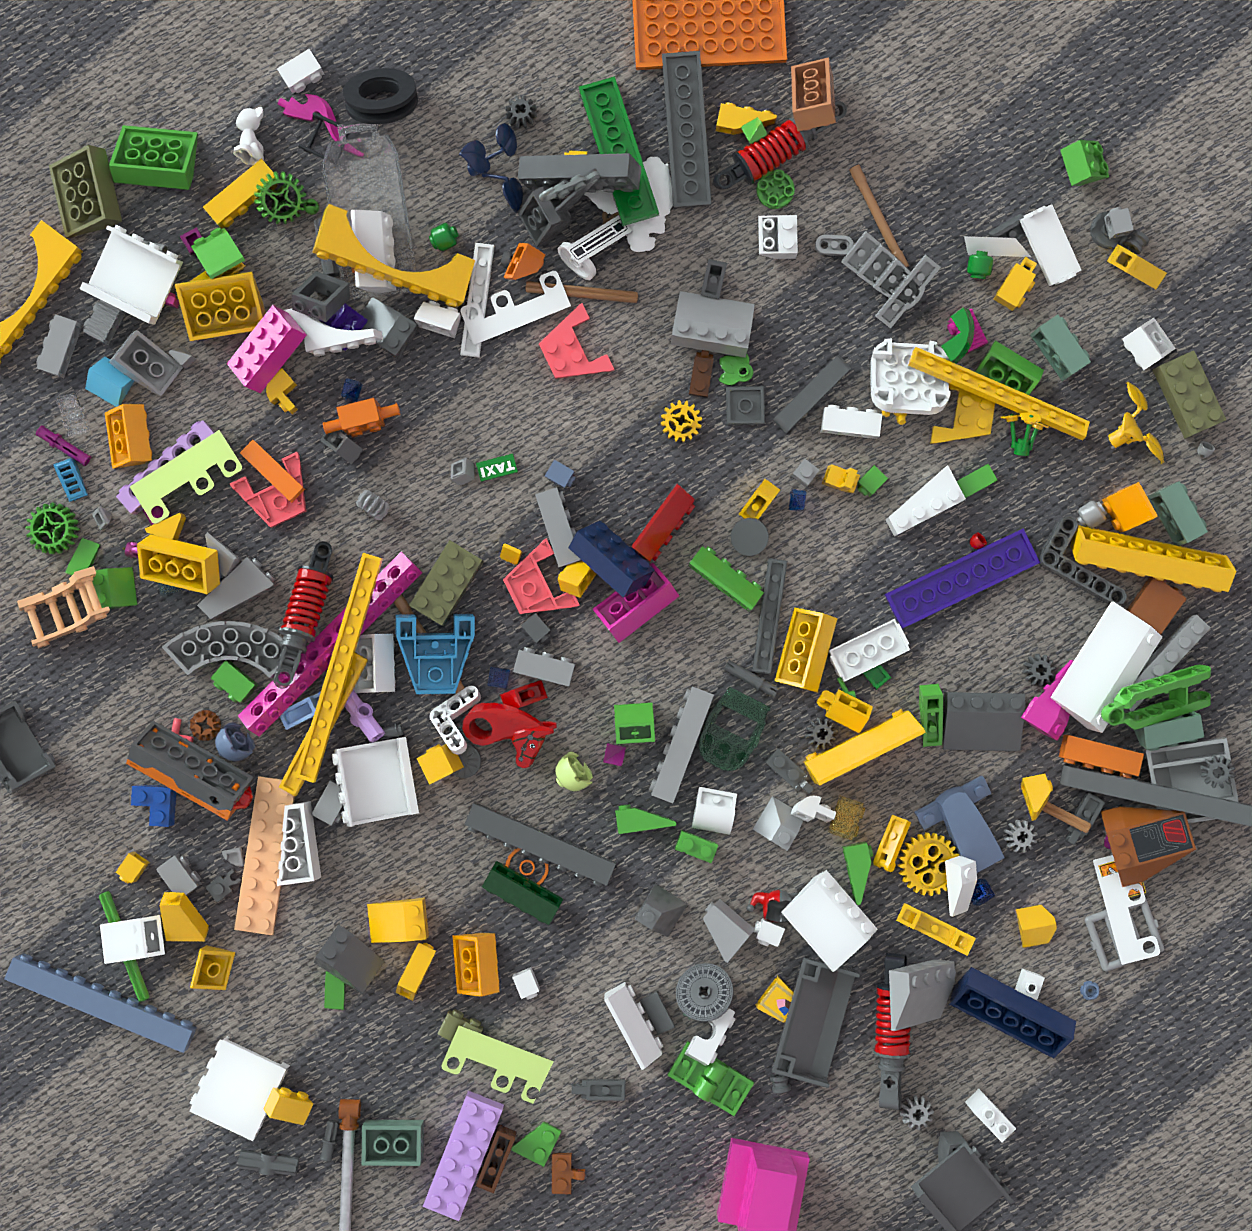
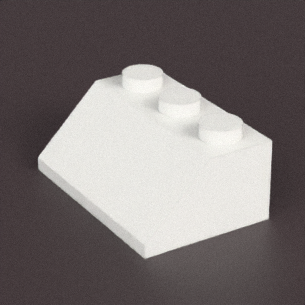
M393 634L360 635L355 652L367 658L368 662L353 690L356 693L395 692Z

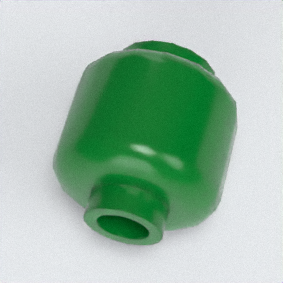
M443 223L431 230L429 239L434 249L445 251L457 244L459 234L455 226L451 227L448 223Z
M976 251V254L969 256L967 273L971 275V278L986 279V276H990L992 273L993 257L988 256L986 251Z

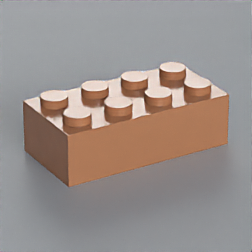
M829 57L791 66L792 110L797 131L810 130L836 123L834 79Z

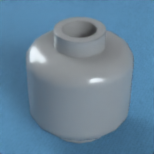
M1089 501L1078 509L1080 516L1077 519L1082 526H1088L1093 529L1106 521L1105 515L1108 513L1099 501L1097 503Z

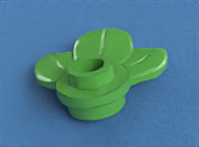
M747 354L746 358L728 355L720 358V365L725 371L719 377L721 383L735 385L739 381L747 382L753 377V368L749 365V356ZM742 370H747L746 374H740Z

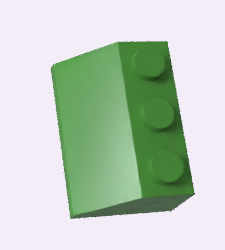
M995 340L975 372L1030 395L1039 383L1044 370Z

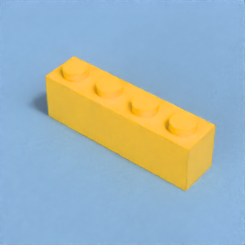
M261 158L204 205L203 208L221 229L231 226L234 218L238 215H244L248 211V207L254 203V200L260 198L254 195V192L261 191L256 188V185H264L260 181L261 178L268 181L266 174H270L274 178L272 170ZM278 184L272 185L269 189L274 190Z

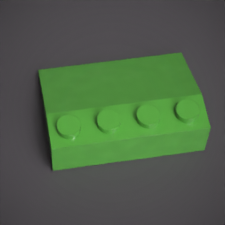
M123 125L109 164L114 183L189 190L194 175L198 132Z

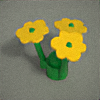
M1032 412L1016 415L1011 413L1007 416H1001L1003 419L1006 418V422H1010L1011 448H1014V454L1029 456L1038 430H1043V427L1049 428V426L1041 424V415ZM1018 417H1021L1027 423L1024 438H1018L1017 442L1015 421H1018ZM1031 427H1033V428H1034V431H1033L1032 436H1031V438H1030V440H1029L1028 438H1029L1030 430H1031Z

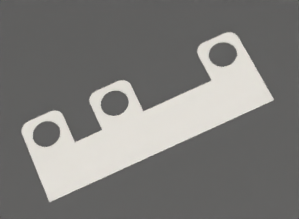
M551 271L541 275L539 280L545 294L517 306H514L510 293L507 290L492 295L491 302L496 314L484 318L480 306L476 302L462 307L461 314L473 345L570 307V302L558 273ZM554 276L557 283L553 288H548L545 285L546 277ZM504 295L507 297L508 304L505 307L497 306L496 299L498 296ZM473 307L477 309L478 315L475 319H468L466 317V310Z
M1113 855L1093 860L1121 964L1158 956L1160 949L1156 937L1149 936L1137 940L1128 909L1130 906L1145 902L1142 886L1134 884L1122 887L1118 872L1101 877L1098 865L1114 861ZM1131 889H1138L1140 891L1141 897L1139 900L1132 901L1129 899L1128 893ZM1146 941H1152L1155 944L1153 953L1148 954L1144 952L1143 944Z

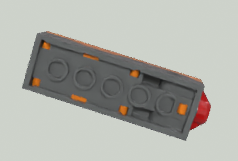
M152 721L131 744L126 764L227 821L236 809H246L253 799L250 788L253 776L155 721Z

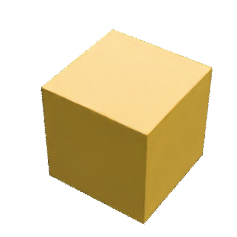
M438 744L426 750V754L417 758L429 785L464 768L459 756L453 754L447 744L442 746Z

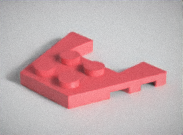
M583 303L579 304L539 343L555 379L614 371V367L607 354L588 362L573 331V327L590 320Z
M298 452L282 458L287 472L303 487L300 455ZM246 476L230 483V486L271 528L306 512L304 491L291 503L273 485L254 493Z
M547 538L503 579L519 614L579 606L576 596L569 593H564L554 598L537 565L538 562L554 555Z

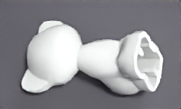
M262 107L243 109L236 120V126L243 132L240 138V145L234 148L233 154L247 165H254L261 158L264 161L263 146L256 139L254 133L259 128L263 118Z

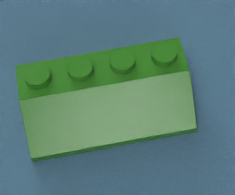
M702 546L688 566L748 612L751 611L764 593L761 591L762 587L755 581L750 583L746 580L747 576L742 571L733 570L730 567L732 564L726 559L722 558L720 560L715 556L716 552L707 546L705 549Z

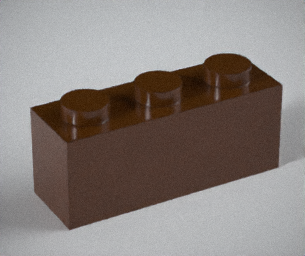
M502 1125L498 1126L478 1177L476 1187L494 1194L515 1141L517 1131Z

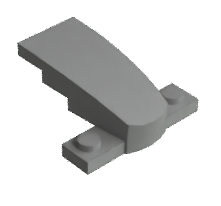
M867 231L862 234L841 261L855 272L857 276L889 298L875 315L889 328L896 323L906 309H910L921 299L925 286L941 268L927 255H924L914 269L910 271Z

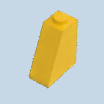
M164 892L159 906L166 941L205 942L209 925L185 893Z
M418 943L397 985V994L412 1001L414 1000L435 956L436 951L433 950V946L427 943Z

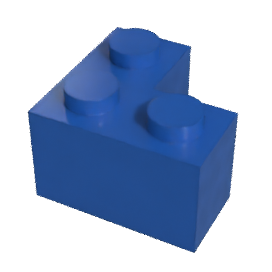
M132 786L131 805L150 806L149 826L169 827L174 825L176 791L167 786Z

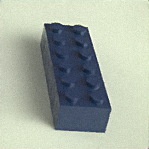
M973 967L953 987L949 1005L1053 1059L1074 1040L1075 1020Z

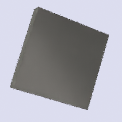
M764 386L726 387L727 425H765Z

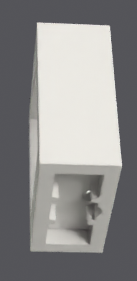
M980 1089L965 1101L973 1113L1001 1142L1016 1130L1007 1117Z

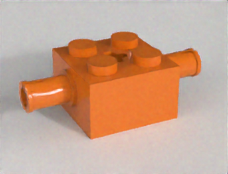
M370 398L336 407L339 419L323 422L325 434L342 430L352 437L363 435L362 432L367 430L377 432L381 430V427L385 426V418L400 415L399 406L395 403L381 408L375 398Z

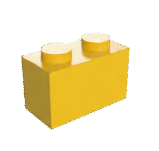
M273 1087L263 1109L270 1118L304 1125L313 1102L305 1092L298 1091V1093H295L285 1087H281V1089Z

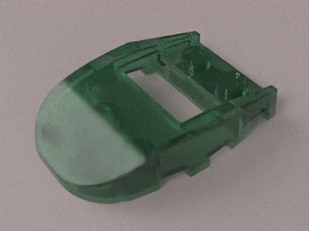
M729 687L706 721L699 742V750L702 757L710 764L725 771H734L741 768L759 743L766 723V715L771 707ZM723 705L757 722L749 741L714 724Z

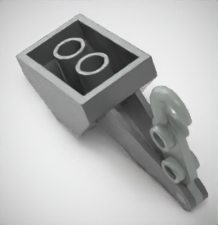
M596 168L588 171L583 176L580 174L574 176L566 184L561 182L555 185L554 188L540 187L532 191L518 215L536 247L567 229L572 222L568 210L601 178ZM575 189V191L562 202L561 198H564Z

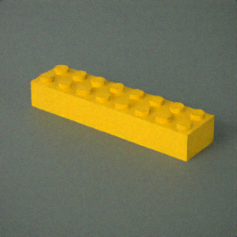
M1078 525L1070 545L1075 561L1082 565H1088L1089 563L1102 569H1107V567L1113 568L1121 573H1126L1127 571L1141 577L1145 575L1152 576L1157 580L1163 581L1166 579L1176 584H1191L1195 588L1205 587L1215 592H1229L1237 572L1226 555L1095 528L1092 529Z

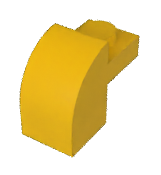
M281 368L267 384V397L272 404L278 403L285 413L289 411L293 415L298 410L286 396L297 384Z
M831 464L827 467L822 484L843 492L854 493L860 475L857 474L858 470L852 468L846 470Z

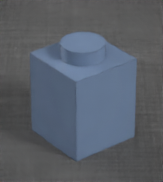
M556 460L553 461L545 475L546 479L563 489H566L567 486L571 487L576 479L574 477L575 472Z

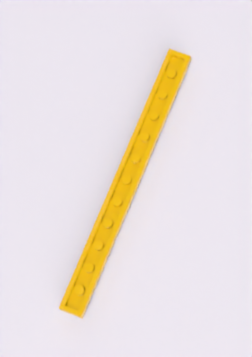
M366 553L362 554L295 776L297 778L312 783L316 782L383 561L382 558Z

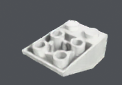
M160 915L100 925L105 964L165 954Z

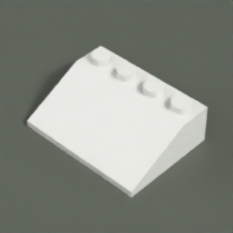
M827 870L813 877L781 912L832 972L837 970L877 931L875 925Z

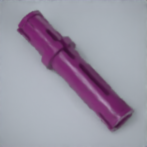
M42 425L37 429L36 436L48 442L52 448L56 447L69 457L75 459L83 466H86L91 460L92 456L64 440L60 434H55Z

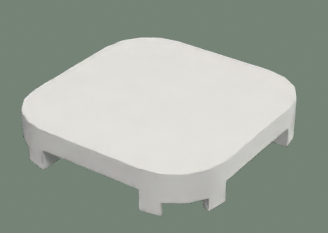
M892 338L885 339L876 348L874 347L870 362L871 397L876 407L890 413L924 415L937 414L945 408L951 392L949 391V383L908 366L915 347L949 361L945 351L936 345L937 342L930 341L928 345L892 343Z

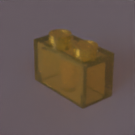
M839 795L835 808L836 815L830 823L828 832L852 840L853 836L856 837L859 831V826H857L859 818L862 819L865 813L864 803Z

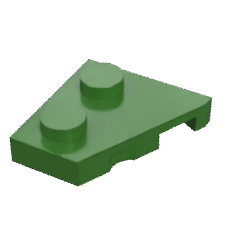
M543 1122L535 1130L514 1144L511 1151L544 1167L562 1130Z

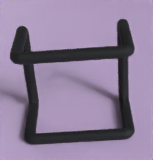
M313 112V116L319 119L308 146L299 144L298 147L335 165L350 131L343 125ZM323 120L346 132L334 160L311 149Z

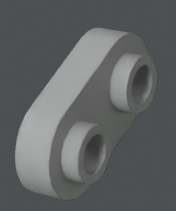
M821 235L815 242L816 251L820 255L846 256L854 246L853 240L844 235ZM826 243L828 247L823 249L821 244ZM845 244L847 248L842 250L840 245Z

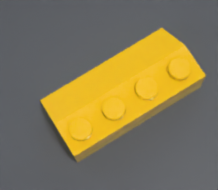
M794 607L775 677L776 682L818 693L837 618L824 613Z

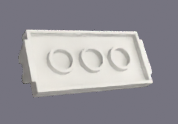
M1052 204L1026 214L1023 219L1019 220L1049 286L1060 284L1076 276V273L1081 271Z
M895 619L829 650L831 655L830 662L836 674L845 682L909 651V642L900 624H897Z

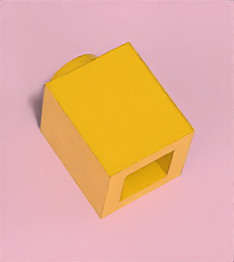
M133 851L128 853L115 873L120 875L119 878L125 883L132 884L137 882L150 862Z

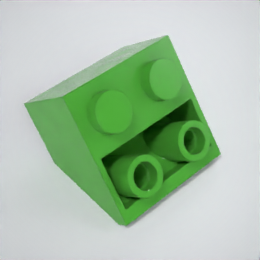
M1079 140L1060 150L1071 186H1081L1109 177V168L1102 155L1103 148L1098 141Z
M653 703L614 705L616 744L655 742Z

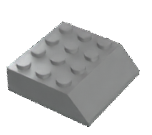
M1226 737L1198 740L1192 743L1184 742L1174 747L1166 745L1155 751L1146 750L1151 782L1153 784L1239 802L1234 778H1227L1231 781L1230 785L1223 781L1224 788H1220L1219 782H1217L1215 788H1212V781L1206 784L1204 781L1207 777H1201L1200 775L1203 772H1207L1202 770L1200 766H1208L1204 761L1205 759L1213 762L1212 755L1216 756L1217 761L1220 755H1223V763L1228 759L1231 760ZM1218 767L1216 770L1213 769V772L1216 774L1215 776L1223 773L1220 769L1221 767ZM1156 806V809L1173 810L1169 808ZM1185 812L1188 823L1215 820L1214 818Z

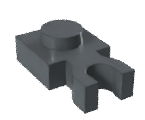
M234 868L227 873L226 878L220 875L205 887L216 902H219L233 891L231 885L242 881L241 877L237 880L231 878V875L236 872Z

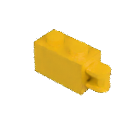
M1026 256L1020 265L1016 263L993 300L1011 311L1016 307L1020 308L1026 299L1023 297L1025 292H1030L1035 284L1033 279L1036 274L1032 273L1037 263Z
M839 689L836 694L824 690L817 699V704L827 710L826 717L857 733L861 732L869 720L873 706Z

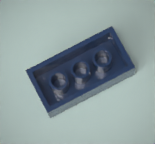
M600 520L578 530L568 547L623 598L646 586L655 570Z

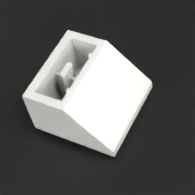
M797 215L758 216L759 255L773 259H796L798 253Z

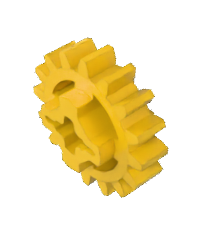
M678 400L676 406L670 403L671 409L665 408L664 411L667 414L661 415V418L665 420L661 422V426H666L663 429V433L669 432L668 438L670 439L674 436L675 442L681 438L682 442L685 443V438L687 437L691 441L692 434L697 436L698 432L696 429H701L702 426L698 424V422L702 421V417H697L700 411H694V404L689 407L688 401L681 405V401ZM681 409V412L678 414H672L674 411ZM687 412L691 413L694 421L688 417ZM681 417L684 418V422H687L683 423L682 426L678 425L679 422L676 421L680 420ZM669 422L676 428L675 432L670 428ZM686 428L691 429L689 432L682 434V431Z

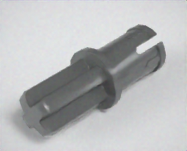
M335 1120L327 1122L325 1137L322 1138L323 1147L320 1159L323 1161L332 1160L334 1146L337 1144L336 1136L339 1123Z

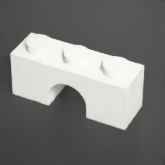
M728 1009L718 1019L709 1021L713 1029L712 1036L708 1040L694 1036L685 1054L705 1066L709 1065V1063L712 1064L718 1054L715 1052L718 1045L722 1046L726 1039L724 1034L727 1028H731L735 1021L733 1017L735 1012Z

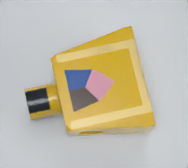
M777 975L755 1005L762 1012L785 1023L794 992Z

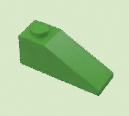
M939 684L919 685L921 726L926 732L922 734L923 747L942 745L943 693Z
M630 804L620 805L619 809L615 810L619 834L676 826L675 820L636 807L630 808Z
M866 842L842 846L856 905H861L871 866L870 857H873L871 845L868 846Z

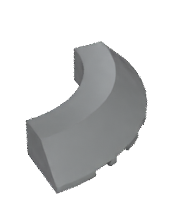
M218 621L193 627L171 639L162 648L187 675L194 676L201 669L216 662L238 660L249 663L260 669L269 678H274L278 659L283 649L279 644L280 641H283V638L257 625L245 622Z

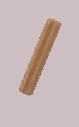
M1049 802L1042 809V811L1085 833H1088L1091 828V824Z

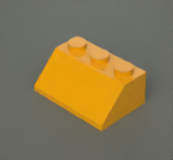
M122 404L105 412L112 469L141 465L152 461V450L149 444L150 434L147 429V413L144 409V404Z
M495 934L453 935L457 994L482 997L500 992Z

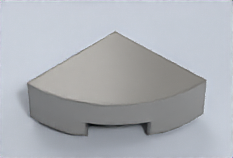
M242 847L222 851L223 857L235 866H244L245 861Z

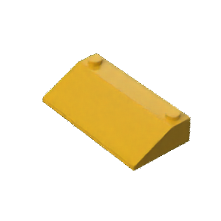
M899 709L892 713L893 717L819 754L813 752L807 755V760L803 761L812 781L820 786L926 732L909 711Z

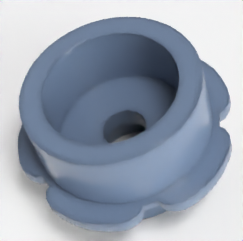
M1086 981L1081 986L1080 993L1086 1000L1096 999L1099 995V986L1095 982Z

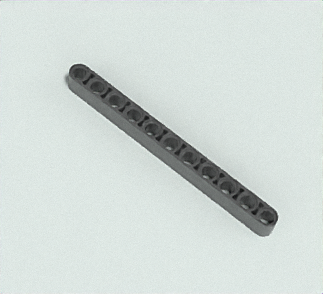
M1063 765L1059 784L1252 827V805L1070 765Z

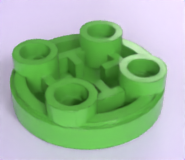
M777 169L769 171L759 179L756 192L759 201L764 206L770 209H780L791 202L795 188L790 176L784 173L783 170Z

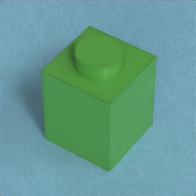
M874 465L858 481L857 485L859 487L857 490L862 495L870 497L888 478Z

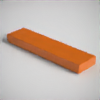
M254 440L240 452L291 503L305 490Z

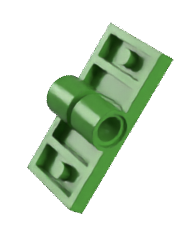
M687 1040L669 1070L668 1076L692 1090L702 1100L710 1101L735 1116L753 1086L754 1081L717 1058L712 1064L709 1063V1065L705 1066L687 1056L685 1052L690 1044Z

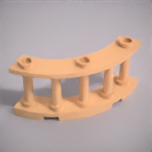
M94 566L74 572L69 578L70 583L62 582L52 587L51 593L44 595V592L17 601L20 611L24 610L28 613L37 639L31 641L33 647L38 646V648L48 646L51 640L75 631L76 633L88 629V625L107 617L110 611L109 606L101 607L92 582L96 576ZM76 589L81 594L88 614L83 619L73 596ZM61 596L66 597L75 622L66 628L56 604L57 598ZM42 603L49 605L58 630L44 636L35 611L37 609L36 606Z

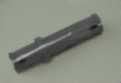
M730 659L724 668V671L754 686L755 690H761L772 698L775 697L779 690V687L764 680L765 677L755 675Z

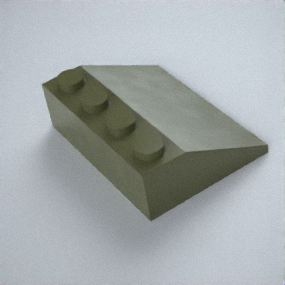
M87 145L49 165L65 238L106 229L107 226L112 227L122 222L109 162L104 148Z

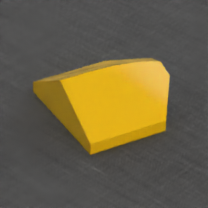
M1042 905L1016 909L1023 948L1049 943L1057 929L1055 917Z

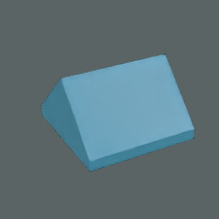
M103 357L89 368L85 389L118 407L133 385L134 380L109 363V358Z

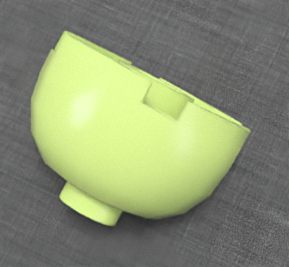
M568 752L559 760L556 766V780L561 787L570 791H579L592 784L590 780L593 776L585 762L584 766L580 764L577 760L579 755L574 752Z

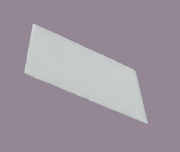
M964 236L968 255L976 254V251H986L988 256L1031 257L1016 238Z

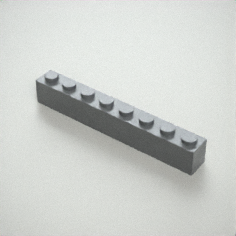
M476 802L473 803L464 824L468 826L467 830L478 834L480 831L485 833V837L492 841L499 839L503 841V845L511 849L514 846L520 848V852L527 856L534 854L539 857V861L549 864V862L557 864L556 868L565 872L569 869L574 872L576 877L581 879L585 877L590 878L593 884L600 887L603 884L607 886L616 862Z

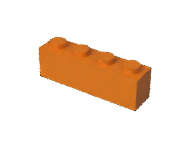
M1070 735L1063 736L1059 757L1064 758L1063 762L1075 765L1077 761L1083 763L1082 767L1094 769V766L1101 767V772L1113 774V771L1120 772L1121 777L1130 779L1132 775L1139 776L1144 756L1143 753Z

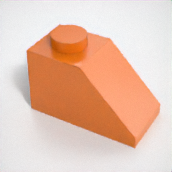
M519 243L503 278L516 280L538 272L544 264L546 254L528 243Z

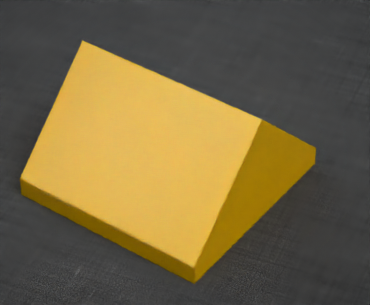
M208 945L201 948L190 988L226 990L235 952Z

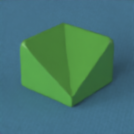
M758 117L741 127L750 144L767 136V132Z

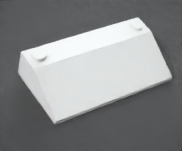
M1111 602L1051 698L1084 727L1103 733L1108 725L1101 717L1103 707L1114 702V698L1121 688L1133 685L1162 639V636L1150 625L1115 602Z

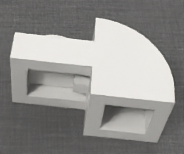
M809 796L795 804L791 815L806 822L818 818L828 823L834 820L836 812L832 811L831 807L827 805H819L822 797Z

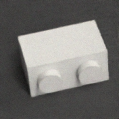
M310 49L277 68L292 94L302 92L306 85L311 82H318L322 75H324L322 68Z

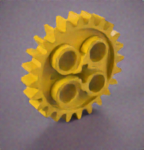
M925 832L924 837L922 834H917L918 840L911 837V844L904 843L907 849H900L904 855L898 856L902 863L897 864V866L903 870L898 873L905 875L902 882H908L907 887L913 888L914 892L918 893L920 890L921 895L925 896L927 892L928 895L933 896V891L938 895L940 894V888L947 891L946 864L945 869L941 872L939 871V864L958 857L959 854L953 853L956 847L949 846L951 841H944V836L940 835L938 837L936 833H932L930 836L928 832ZM934 846L935 852L929 855V848ZM918 856L919 863L913 866L912 861ZM928 860H929V861H932V862L930 863V866H931L930 868L926 867V866H928V862H927ZM929 873L928 881L923 882V875Z

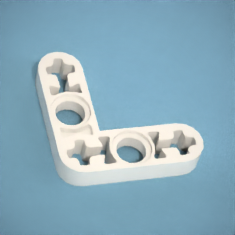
M475 686L464 688L434 708L430 713V720L451 752L456 755L466 751L467 743L452 720L480 701L481 694ZM470 693H472V694L474 695L473 698H470V697H469V694H470ZM460 703L458 709L451 710L452 704ZM439 714L441 715L442 719L444 720V722H443L442 724H441V722H440V721L438 720V718H437V716H438ZM447 727H453V731L450 734H444V730ZM454 738H456V740L460 744L459 747H456L454 742L452 741Z

